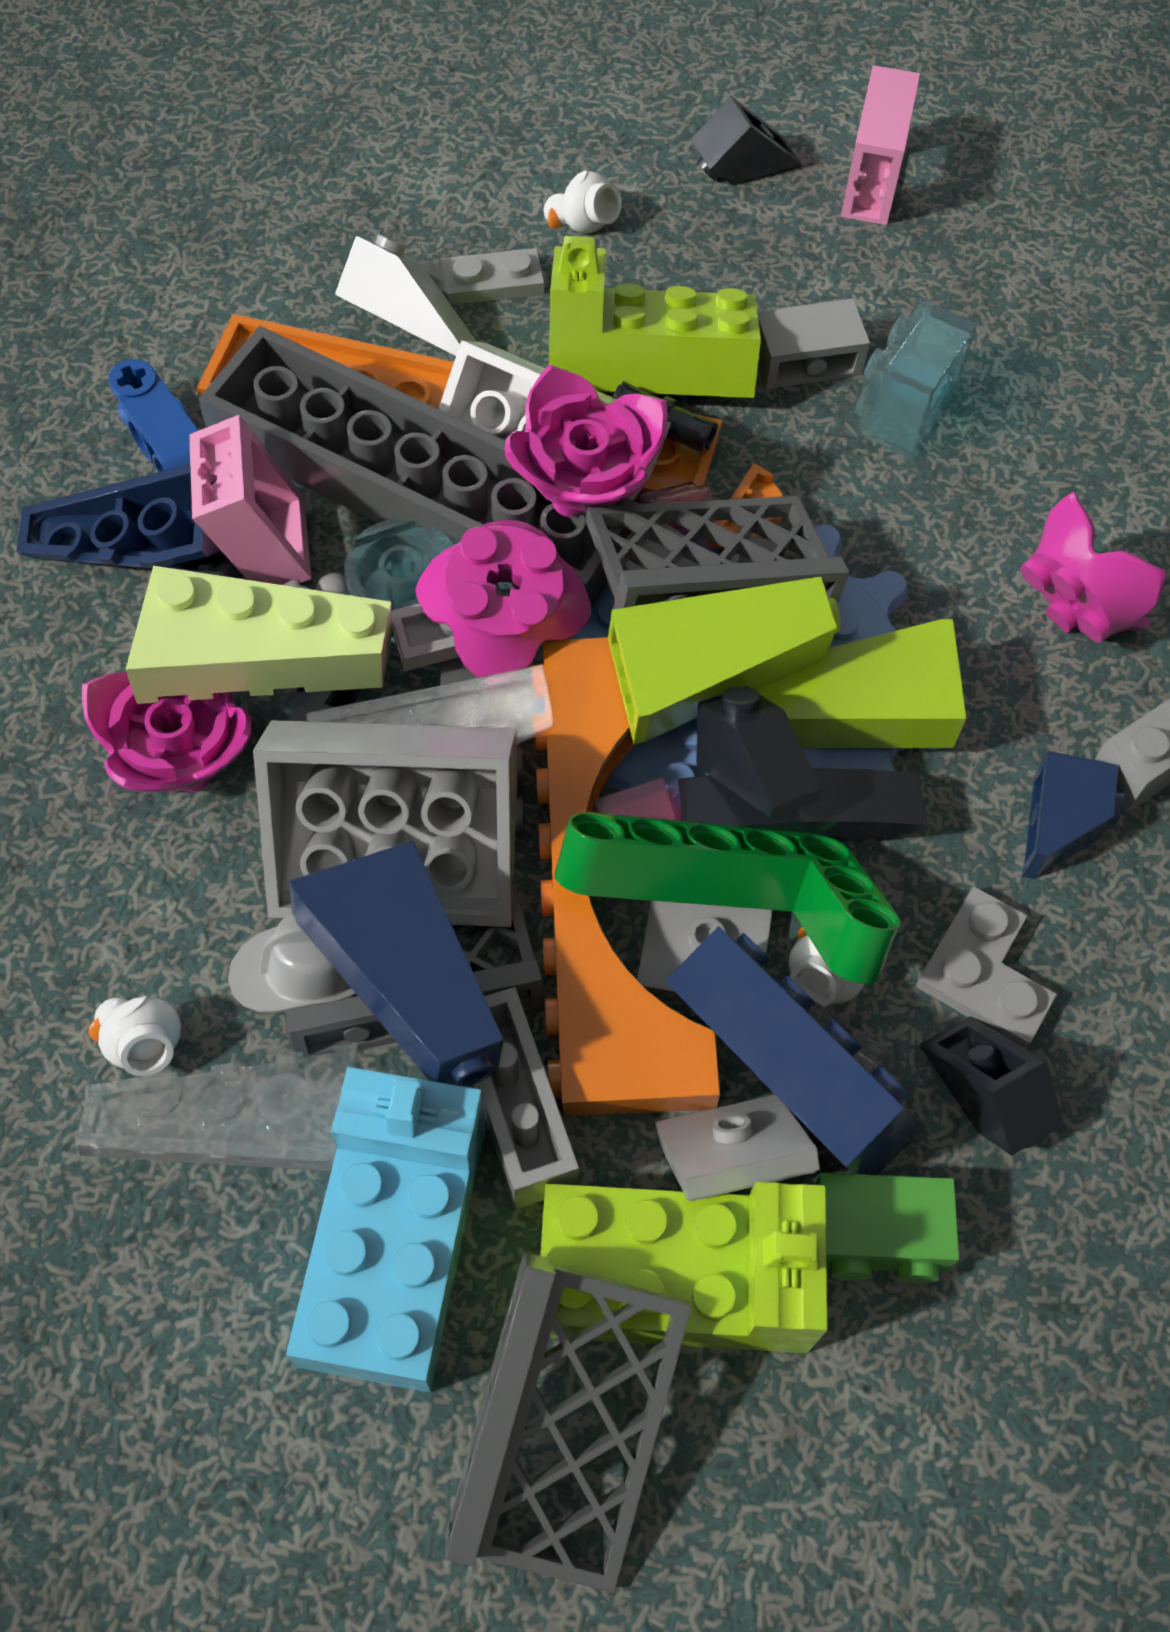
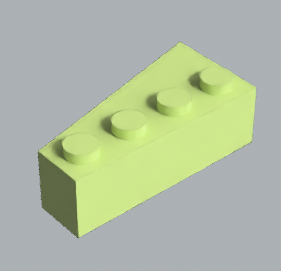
M153 566L126 672L137 704L158 703L159 697L188 695L189 700L214 699L213 693L249 691L250 696L273 695L274 689L304 687L306 692L383 687L392 640L391 602Z

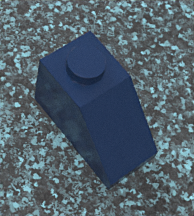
M1052 751L1047 752L1033 779L1022 877L1037 878L1098 841L1109 823L1116 824L1119 821L1125 799L1124 790L1117 788L1119 765Z

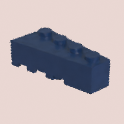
M718 926L665 982L845 1167L860 1175H878L925 1128L901 1104L910 1093L881 1065L872 1074L853 1057L862 1047L835 1020L832 1019L825 1028L821 1026L807 1012L816 1002L788 975L778 984L763 969L771 958L744 932L734 941Z

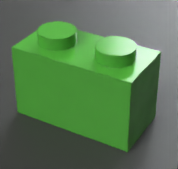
M820 1173L813 1185L825 1186L826 1268H831L832 1278L847 1281L866 1280L872 1277V1270L898 1271V1280L901 1282L933 1283L939 1281V1273H946L959 1261L954 1179Z

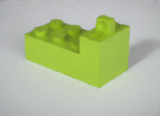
M564 236L563 246H555L550 288L549 364L582 376L594 386L596 391L615 392L619 384L621 385L625 381L651 394L754 398L761 343L756 295L747 294L743 290L735 288L721 289L717 293L696 292L694 289L686 286H673L666 291L645 290L642 286L636 284H621L615 288H604L606 249L597 248L595 237Z
M755 1182L749 1196L721 1194L688 1201L684 1192L545 1183L540 1256L550 1258L552 1264L689 1301L692 1307L681 1346L808 1353L826 1333L825 1186ZM563 1287L556 1316L568 1338L605 1317L593 1294ZM605 1298L612 1312L627 1304ZM643 1309L619 1325L629 1343L659 1344L664 1340L670 1315ZM552 1328L550 1338H558ZM612 1328L593 1339V1341L619 1342Z

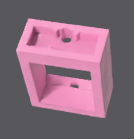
M873 65L841 217L887 225L905 151L920 73Z
M234 416L189 434L192 519L247 580L284 585L291 580H299L300 583L310 580L311 567L305 497L241 416Z

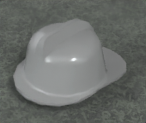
M293 913L283 918L277 927L257 933L243 944L232 959L228 974L232 995L243 1007L259 1013L284 1012L350 998L356 994L296 923Z

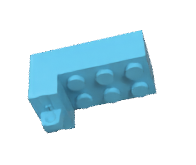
M347 1067L331 1129L337 1150L286 1356L296 1368L431 1392L485 1132L481 1090Z

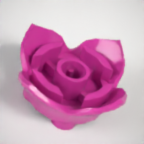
M549 364L529 391L525 405V431L516 430L506 439L504 452L506 459L513 469L534 485L546 499L553 502L554 509L563 516L573 517L580 515L583 511L587 512L588 507L613 506L621 500L631 497L645 486L648 479L645 471L660 451L666 436L668 415L666 400L643 394H627L612 403H605L600 399L594 386L582 376Z
M1072 492L1050 510L1035 553L1020 567L1023 577L1033 588L1043 594L1050 604L1046 608L1047 616L1065 633L1070 632L1075 627L1094 642L1101 643L1112 634L1128 630H1149L1151 628V621L1149 618L1141 617L1149 613L1160 601L1166 571L1135 554L1124 551L1102 554L1094 552V539L1097 537L1094 525L1075 492Z
M501 520L486 523L481 527L470 528L464 533L461 542L445 549L430 562L420 576L416 586L417 600L423 613L433 622L447 624L451 628L455 649L462 663L479 680L490 687L521 674L533 662L539 646L544 641H565L576 636L587 625L592 615L590 600L583 581L576 571L559 556L554 543L543 531L526 522L517 520ZM508 582L516 589H510V596L496 595L497 590L494 584Z
M127 672L109 673L82 684L84 718L93 736L109 753V757L104 763L106 772L117 785L125 789L137 792H198L205 788L210 779L217 776L223 768L227 767L245 749L252 735L251 717L246 709L234 705L233 692L213 693L214 699L189 700L188 695L159 697L158 703L137 704Z

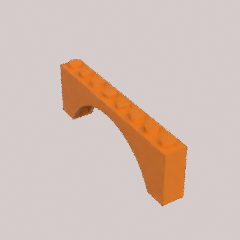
M608 637L544 641V663H533L532 669L534 698H545L546 715H535L534 721L536 751L547 750L548 768L537 769L538 804H550V823L539 824V847L541 860L552 859L553 876L552 880H541L543 917L554 916L555 938H543L545 976L557 975L558 997L545 999L547 1036H559L560 1059L548 1060V1081L554 1098H562L564 1116L698 1111L717 1108L720 1091L715 1032L687 1019L667 1007L648 992L626 969L611 948L600 928L589 896L569 891L562 887L555 879V869L569 818L573 814L580 812H594L600 795L613 772L638 743L633 744Z

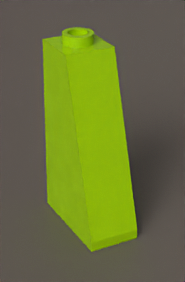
M822 577L613 609L611 611L608 643L633 744L646 742L697 718L698 702L721 695L729 688L747 686L757 690L825 658L835 633L840 631L841 618L836 600L827 597Z
M940 619L830 647L825 658L756 690L760 695L785 710L802 748H954L967 719L953 619Z

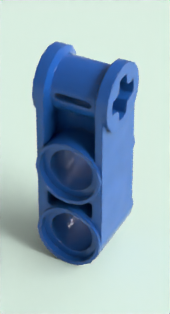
M129 359L114 366L109 373L108 381L113 394L119 401L118 411L120 417L130 430L142 452L148 451V454L145 455L148 461L154 463L158 472L190 464L189 434L199 430L192 422L181 401L172 395L148 362L140 359Z

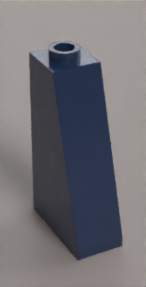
M414 841L289 881L291 907L296 923L429 1081L450 1085L456 1083V1086L470 1087L492 1075L494 1069L500 1065L504 1039Z

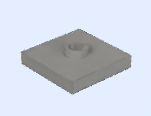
M651 901L637 981L652 995L683 1000L665 980L719 926L734 941L744 932L766 953L772 910Z
M776 1095L655 1122L660 1147L688 1201L753 1187L755 1182H776L820 1170L817 1148L787 1106Z

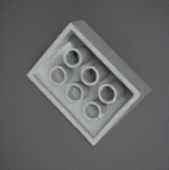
M270 721L253 749L268 918H285L292 913L290 880L414 841L451 925L511 927L517 801L516 728Z

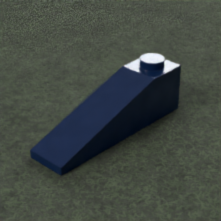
M191 464L23 507L16 550L19 555L34 559L153 568V566L167 567L208 557L220 551L218 546L192 519Z

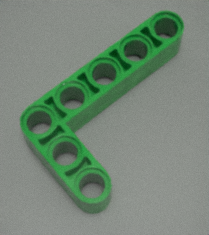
M580 812L573 814L568 820L555 869L556 881L565 889L581 895L791 911L795 914L830 970L843 979L859 984H873L879 981L901 924L897 913L850 849L838 840L820 834Z

